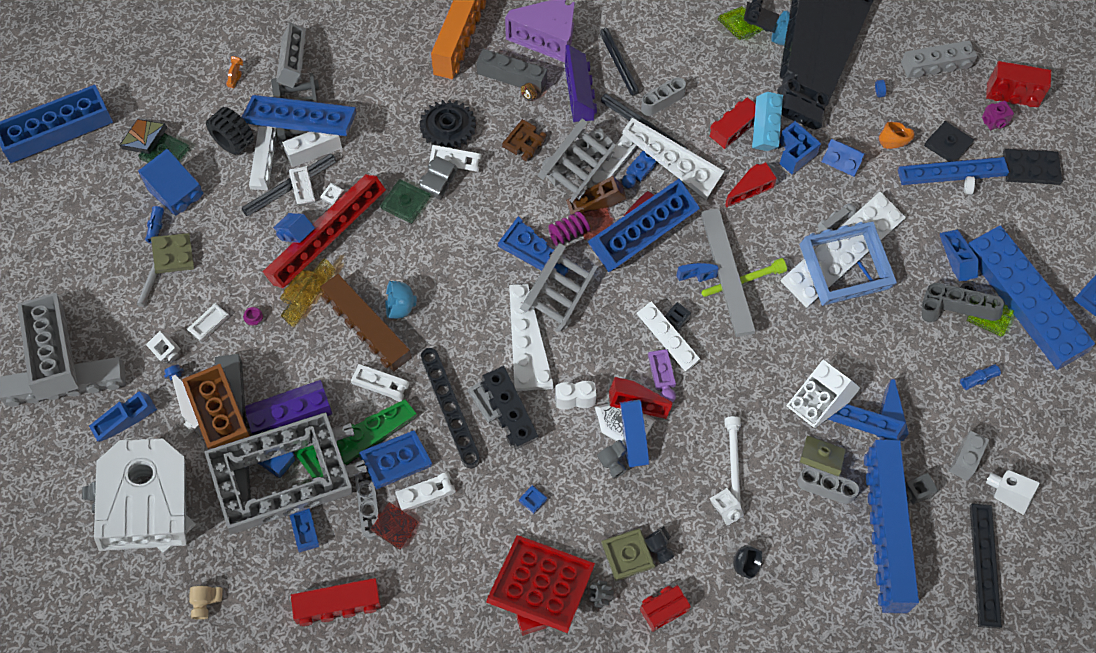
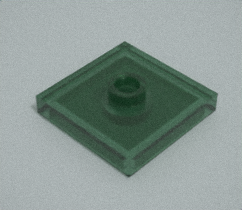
M164 133L150 154L140 153L138 157L140 160L149 163L168 149L180 161L190 147L188 144Z
M399 179L380 205V208L412 224L431 196L430 193Z

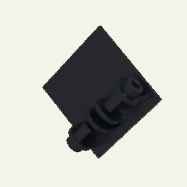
M763 0L747 2L743 21L750 25L758 26L765 31L775 33L778 14L762 8Z

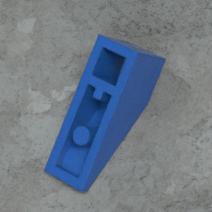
M958 229L940 233L949 263L959 281H967L978 278V258Z
M891 379L886 387L879 414L906 422L895 379ZM907 424L906 429L899 438L900 441H904L909 435ZM877 436V437H879L880 440H889V439H886V438Z

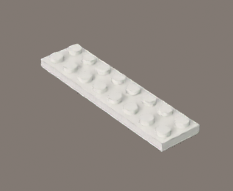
M879 192L842 226L849 225L851 227L859 222H874L879 238L882 240L906 217ZM863 235L821 244L814 250L828 288L869 252ZM805 259L780 280L806 308L818 298Z

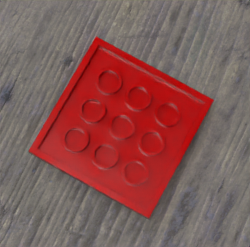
M517 535L492 586L486 603L568 633L595 563Z

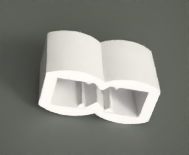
M581 381L576 384L570 382L557 384L555 386L556 408L571 409L575 406L580 408L594 406L596 403L595 383Z

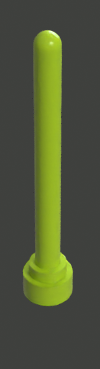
M783 258L774 260L771 266L740 276L741 284L773 272L775 274L787 272L786 263ZM721 284L702 290V296L707 297L721 292Z

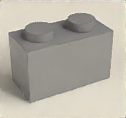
M970 430L963 439L949 472L968 481L975 473L989 439Z

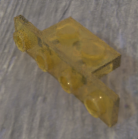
M323 258L313 272L302 270L281 295L280 299L288 304L281 317L289 326L294 327L321 292L320 286L329 281L335 273L336 269L327 259Z

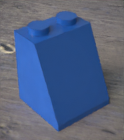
M168 149L138 170L147 190L175 216L184 212L190 204L198 201L204 194L200 184Z

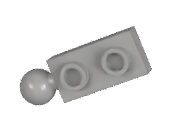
M845 204L841 210H835L829 216V219H823L819 223L816 235L821 234V232L827 229H832V231L836 229L846 218H851L856 213V207L853 204Z

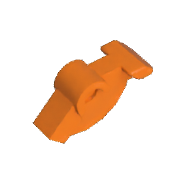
M232 56V65L230 66L226 83L227 87L234 88L237 81L240 80L242 73L239 69L240 66H243V59Z

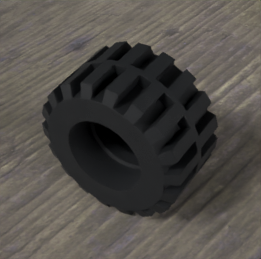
M221 107L206 121V127L211 137L219 146L231 154L239 155L254 141L253 132L247 122L228 107Z

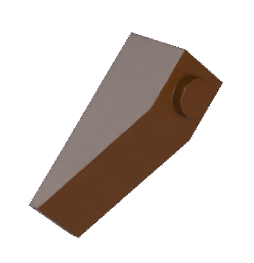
M611 176L586 189L580 199L575 198L573 202H570L571 198H569L566 202L570 214L574 215L577 211L584 214L612 207L626 200L627 197L622 183L614 176Z

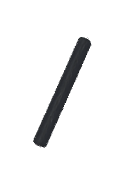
M607 27L602 28L600 35L630 95H637L639 88L609 29Z

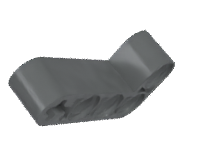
M932 283L928 286L925 293L921 316L926 322H935L939 318L941 310L944 309L996 321L1002 317L1004 302L998 296L941 283Z

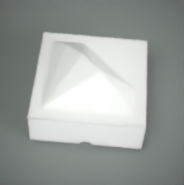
M330 183L320 198L333 205L346 192Z

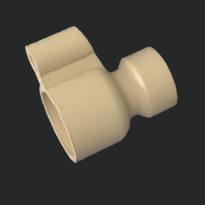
M208 586L191 587L189 602L193 605L191 619H208L209 610L207 605L222 601L223 588H211Z

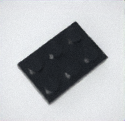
M1004 149L1003 157L1009 171L1006 176V182L1060 185L1062 183L1058 151Z

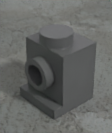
M929 473L905 483L907 501H911L912 505L928 498L930 499L938 492Z

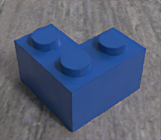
M794 121L782 131L779 143L786 150L783 151L779 164L793 175L817 156L821 143Z

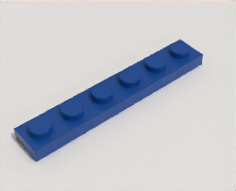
M1004 157L899 166L898 168L901 185L965 180L967 176L974 177L975 179L1007 176L1009 173Z

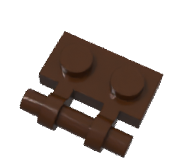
M522 119L503 141L502 147L515 155H518L520 151L524 152L521 158L527 161L534 156L535 150L543 145L547 135L544 132L537 135V127ZM529 140L533 141L530 146L527 145Z

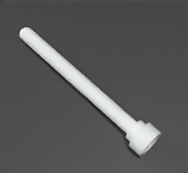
M731 416L725 418V428L729 432L732 495L741 506L737 432L741 427V419Z

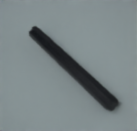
M605 93L601 97L603 104L628 121L634 118L688 149L687 146Z
M332 153L307 167L310 178L336 162V158ZM291 178L241 208L244 215H251L293 189Z

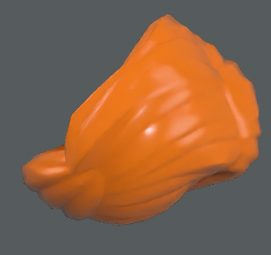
M887 122L879 135V141L883 148L893 149L909 144L915 135L912 129L905 128L902 123Z

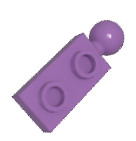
M668 350L648 352L656 390L662 389L660 395L673 403L676 399V394L670 388L675 387L676 383Z

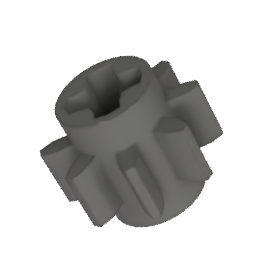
M598 580V583L593 582L587 592L589 602H593L594 607L603 608L604 605L609 606L614 597L612 586L607 585V581Z

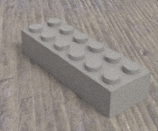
M57 292L18 303L28 382L37 401L78 389L65 311Z

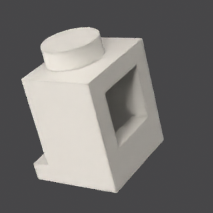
M161 331L146 344L160 361L166 363L168 361H175L179 356L178 352L181 350L168 333Z

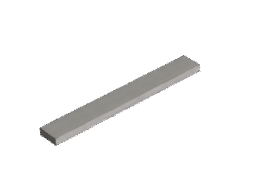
M718 208L701 211V218L714 263L719 268L718 277L735 336L755 334L754 324L720 210Z

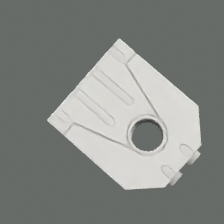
M148 437L147 439L140 440L136 438L119 440L97 460L94 539L99 551L186 546L185 459L183 455L164 439ZM138 477H151L147 483H133Z

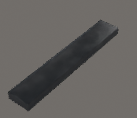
M971 504L970 520L978 627L1000 629L1002 628L992 505Z

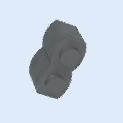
M436 156L434 160L430 161L428 165L429 171L421 177L419 184L423 192L441 200L453 181L458 168L455 164Z

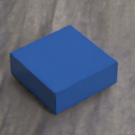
M532 485L521 496L519 502L535 514L548 498Z

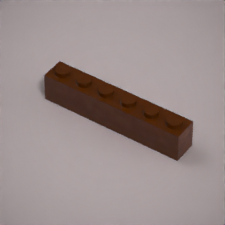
M339 274L320 286L323 301L333 306L332 309L335 314L345 319L344 322L347 327L357 332L356 335L361 342L365 341L369 345L368 348L373 355L377 354L381 358L380 361L385 368H390L394 372L412 358L410 349Z

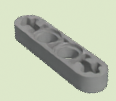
M366 472L367 480L363 481L362 474L355 476L361 530L367 539L373 540L380 535V532L377 529H374L372 534L366 531L369 529L368 520H372L373 526L375 528L377 526L380 531L381 526L379 527V523H377L380 521L376 488L368 472ZM369 486L372 488V492L369 495H362L361 489ZM367 505H372L375 508L374 512L370 515L363 513V509Z

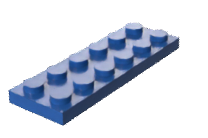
M252 95L242 118L247 124L347 136L356 115V107Z

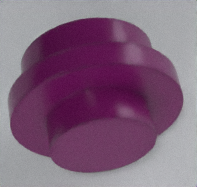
M250 307L246 309L243 319L246 324L255 326L262 321L263 314L260 309Z

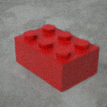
M998 61L987 82L986 99L1039 107L1051 87V70Z

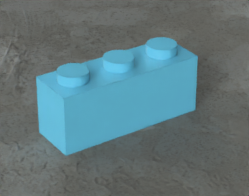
M765 92L756 97L752 148L770 151L779 147L783 95Z

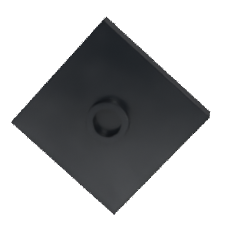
M944 121L929 137L924 146L946 161L955 162L973 144L974 139L947 121Z

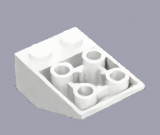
M822 360L786 406L812 427L816 428L847 405L860 387L826 361Z

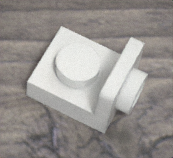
M727 488L710 498L712 505L721 514L726 525H730L744 516L739 502Z

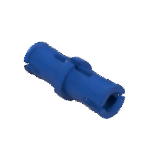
M160 206L152 207L151 217L147 222L148 230L145 240L148 243H151V237H157L159 230L162 229L163 224L161 221L164 209Z
M993 364L985 369H978L972 375L962 378L960 383L965 390H969L976 385H983L988 380L1000 376L1001 370L996 364Z

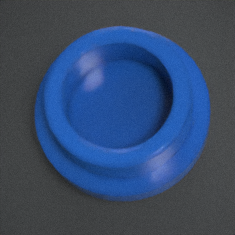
M179 364L173 365L164 370L165 379L170 378V381H173L172 377L174 375L178 378L182 377L181 373L184 370L180 368Z

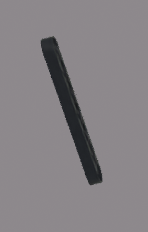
M426 348L421 352V361L460 459L466 468H475L480 462V457L438 352L434 348ZM427 354H433L435 359L433 361H426L424 357ZM434 370L442 372L438 378L432 377L431 373ZM441 386H445L449 389L448 392L443 395L439 394L437 391ZM447 403L455 405L453 411H446L444 407ZM454 420H460L462 426L453 428L451 423ZM461 437H467L469 443L462 446L458 443V440ZM473 454L476 456V461L468 463L465 461V457Z

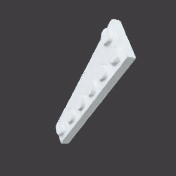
M631 118L623 130L622 134L706 200L724 173V170L634 118Z
M528 284L509 285L516 391L553 389V381L535 310L531 307L527 312L520 309L530 292Z

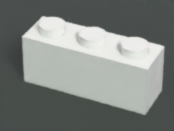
M307 132L282 142L292 167L342 148L339 135Z

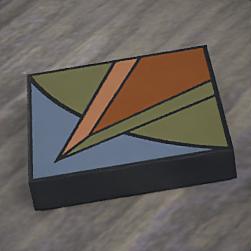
M137 119L119 146L122 150L150 154L168 127L165 123Z

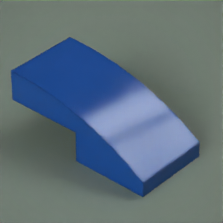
M687 264L678 266L676 276L679 281L697 277L699 282L716 278L719 268L713 264Z

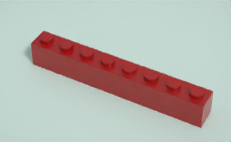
M365 174L312 224L315 227L314 230L300 243L293 242L262 271L273 286L284 288L386 191L378 177Z

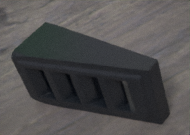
M676 302L664 317L679 332L690 320L691 312Z

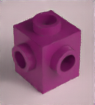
M1006 101L988 105L981 118L991 131L1008 125L1014 112Z

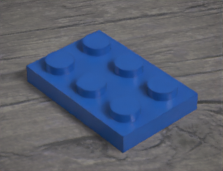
M415 430L359 452V457L361 460H364V465L376 490L432 466V462Z

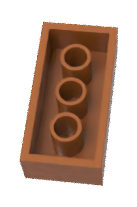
M221 364L182 379L208 450L250 437Z

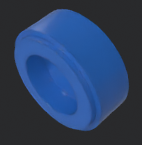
M883 79L875 82V92L878 98L886 96V85Z

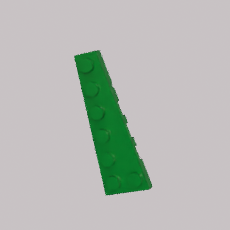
M404 399L377 414L365 418L364 421L356 425L352 424L351 428H353L354 436L337 440L336 443L343 464L347 466L359 457V452L376 446L415 419L417 414L409 403ZM313 445L295 452L296 457L312 479L324 478Z

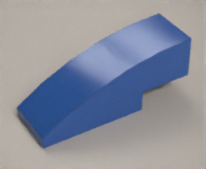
M139 391L125 403L119 401L90 424L89 427L96 440L101 442L140 422L157 410L148 394Z
M641 401L620 402L625 448L627 449V463L629 467L649 465Z

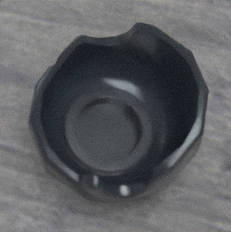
M744 545L740 547L733 557V567L736 573L742 577L752 579L761 567L762 551L753 546Z

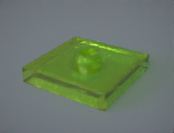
M743 6L723 13L717 19L739 40L763 31L762 28L743 21L746 10Z

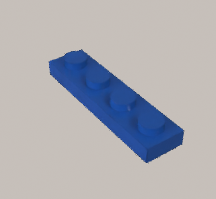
M848 404L828 418V420L889 440H899L906 429V422Z

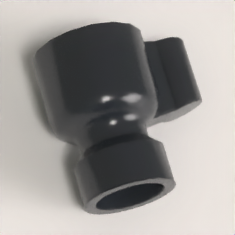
M664 525L644 539L650 551L658 554L657 558L661 564L675 557L673 551L667 547L671 536Z

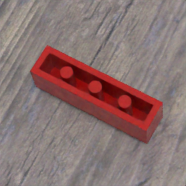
M376 578L291 594L293 620L296 624H300V626H309L313 624V621L321 620V622L333 621L334 617L338 616L350 618L359 612L370 614L381 608Z

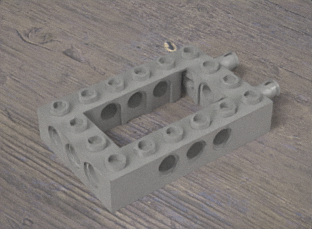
M323 413L204 451L230 535L351 495L350 477L367 472L364 460L347 466L343 464L336 444L337 440L354 436L351 423L333 429L330 426L327 414ZM314 446L324 478H314L312 482L300 486L296 484L293 485V488L278 493L275 491L272 492V495L257 500L255 498L251 499L244 507L234 470L305 447Z

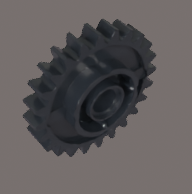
M451 99L448 100V103H445L444 100L441 101V104L435 102L434 107L429 105V110H424L425 115H421V120L419 121L422 138H426V143L431 142V145L451 147L452 149L455 146L461 148V143L467 145V139L472 140V135H475L476 117H474L473 111H470L469 106L464 108V103L458 105V100L454 103H451Z

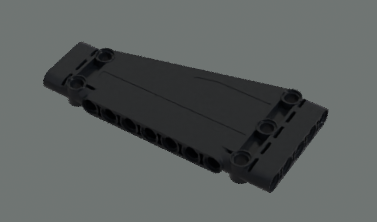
M792 0L779 77L782 79V85L777 89V93L783 95L782 116L811 129H820L822 127L825 107L829 104L874 0Z

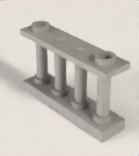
M584 119L579 121L538 174V177L542 180L547 175L549 177L552 176L572 191L574 195L569 200L570 202H573L575 198H581L585 192L584 186L604 160L609 161L615 153L612 150L616 144L613 143L609 149H606L586 133L584 127L587 125V122ZM577 137L579 139L582 138L604 155L599 162L576 145L575 139ZM567 150L573 151L594 169L588 175L566 158L567 155L564 153ZM557 162L559 164L562 163L584 180L580 187H577L556 170L557 168L554 166Z
M560 243L552 252L520 307L524 312H527L530 307L533 309L535 307L559 322L555 330L557 332L562 328L566 329L572 320L569 317L588 283L592 284L597 276L594 273L597 269L596 265L588 272L564 257L565 254L562 252L565 246ZM561 263L584 277L585 279L581 286L556 272L555 264ZM547 278H553L576 292L573 300H569L548 287V284L545 283ZM539 292L547 294L568 307L564 316L541 303L537 298Z

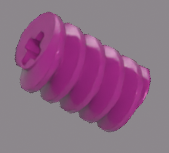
M578 211L574 215H569L568 219L564 217L561 221H556L555 225L551 223L548 226L550 238L555 246L558 245V240L563 244L564 237L570 241V234L576 238L577 231L583 235V228L588 232L590 231L586 218Z

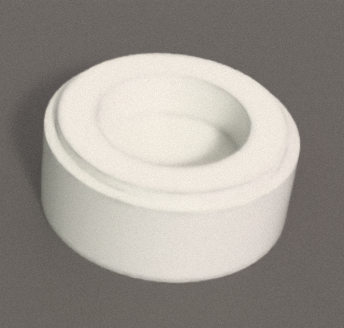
M967 176L964 183V193L973 195L975 178Z

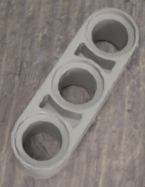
M676 77L646 93L642 97L641 112L644 115L651 116L681 100L685 93V80Z
M813 467L804 468L797 480L798 486L801 489L843 504L853 502L859 493V487L856 482ZM804 476L810 477L813 482L806 481ZM824 483H829L832 488L825 487ZM844 489L849 490L852 495H847Z

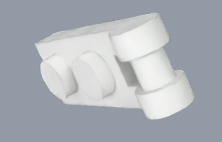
M432 145L430 161L438 156L455 164L459 169L479 172L478 163L481 160L482 154ZM467 157L472 158L471 165L466 164Z
M358 364L351 379V383L391 397L399 402L403 400V393L409 387V382L404 379ZM393 385L398 386L396 390L391 389Z
M449 472L396 491L395 494L401 511L405 512L454 494L456 490L454 485L450 483L451 477ZM442 484L444 488L438 490L437 485Z

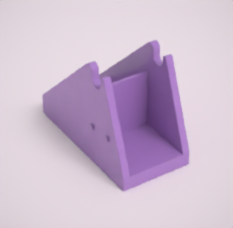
M549 0L510 10L505 17L506 40L565 62V45L571 46L574 26L572 21L575 2H572L571 5H565L566 0Z

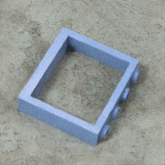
M859 222L851 227L845 225L834 231L827 229L817 235L811 233L809 236H805L799 244L822 306L889 290L897 283L874 222ZM863 235L880 280L829 292L813 246Z

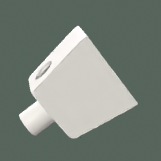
M1010 470L1006 471L1003 478L991 472L986 481V484L997 489L994 498L1022 515L1025 514L1040 484Z

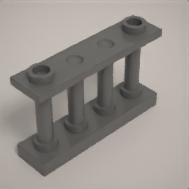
M309 73L310 82L295 84L291 88L280 85V83L276 82L277 78L271 79L273 97L282 98V95L288 92L312 89V96L292 100L318 103L316 91L320 90L318 79L315 80L313 73ZM277 128L280 145H283L282 142L287 141V137H290V135L309 132Z

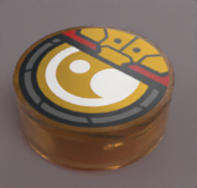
M526 83L521 86V93L525 99L532 101L537 97L536 89L532 84Z

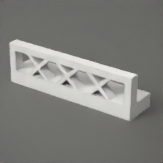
M259 126L249 182L250 189L268 190L277 138L276 127Z

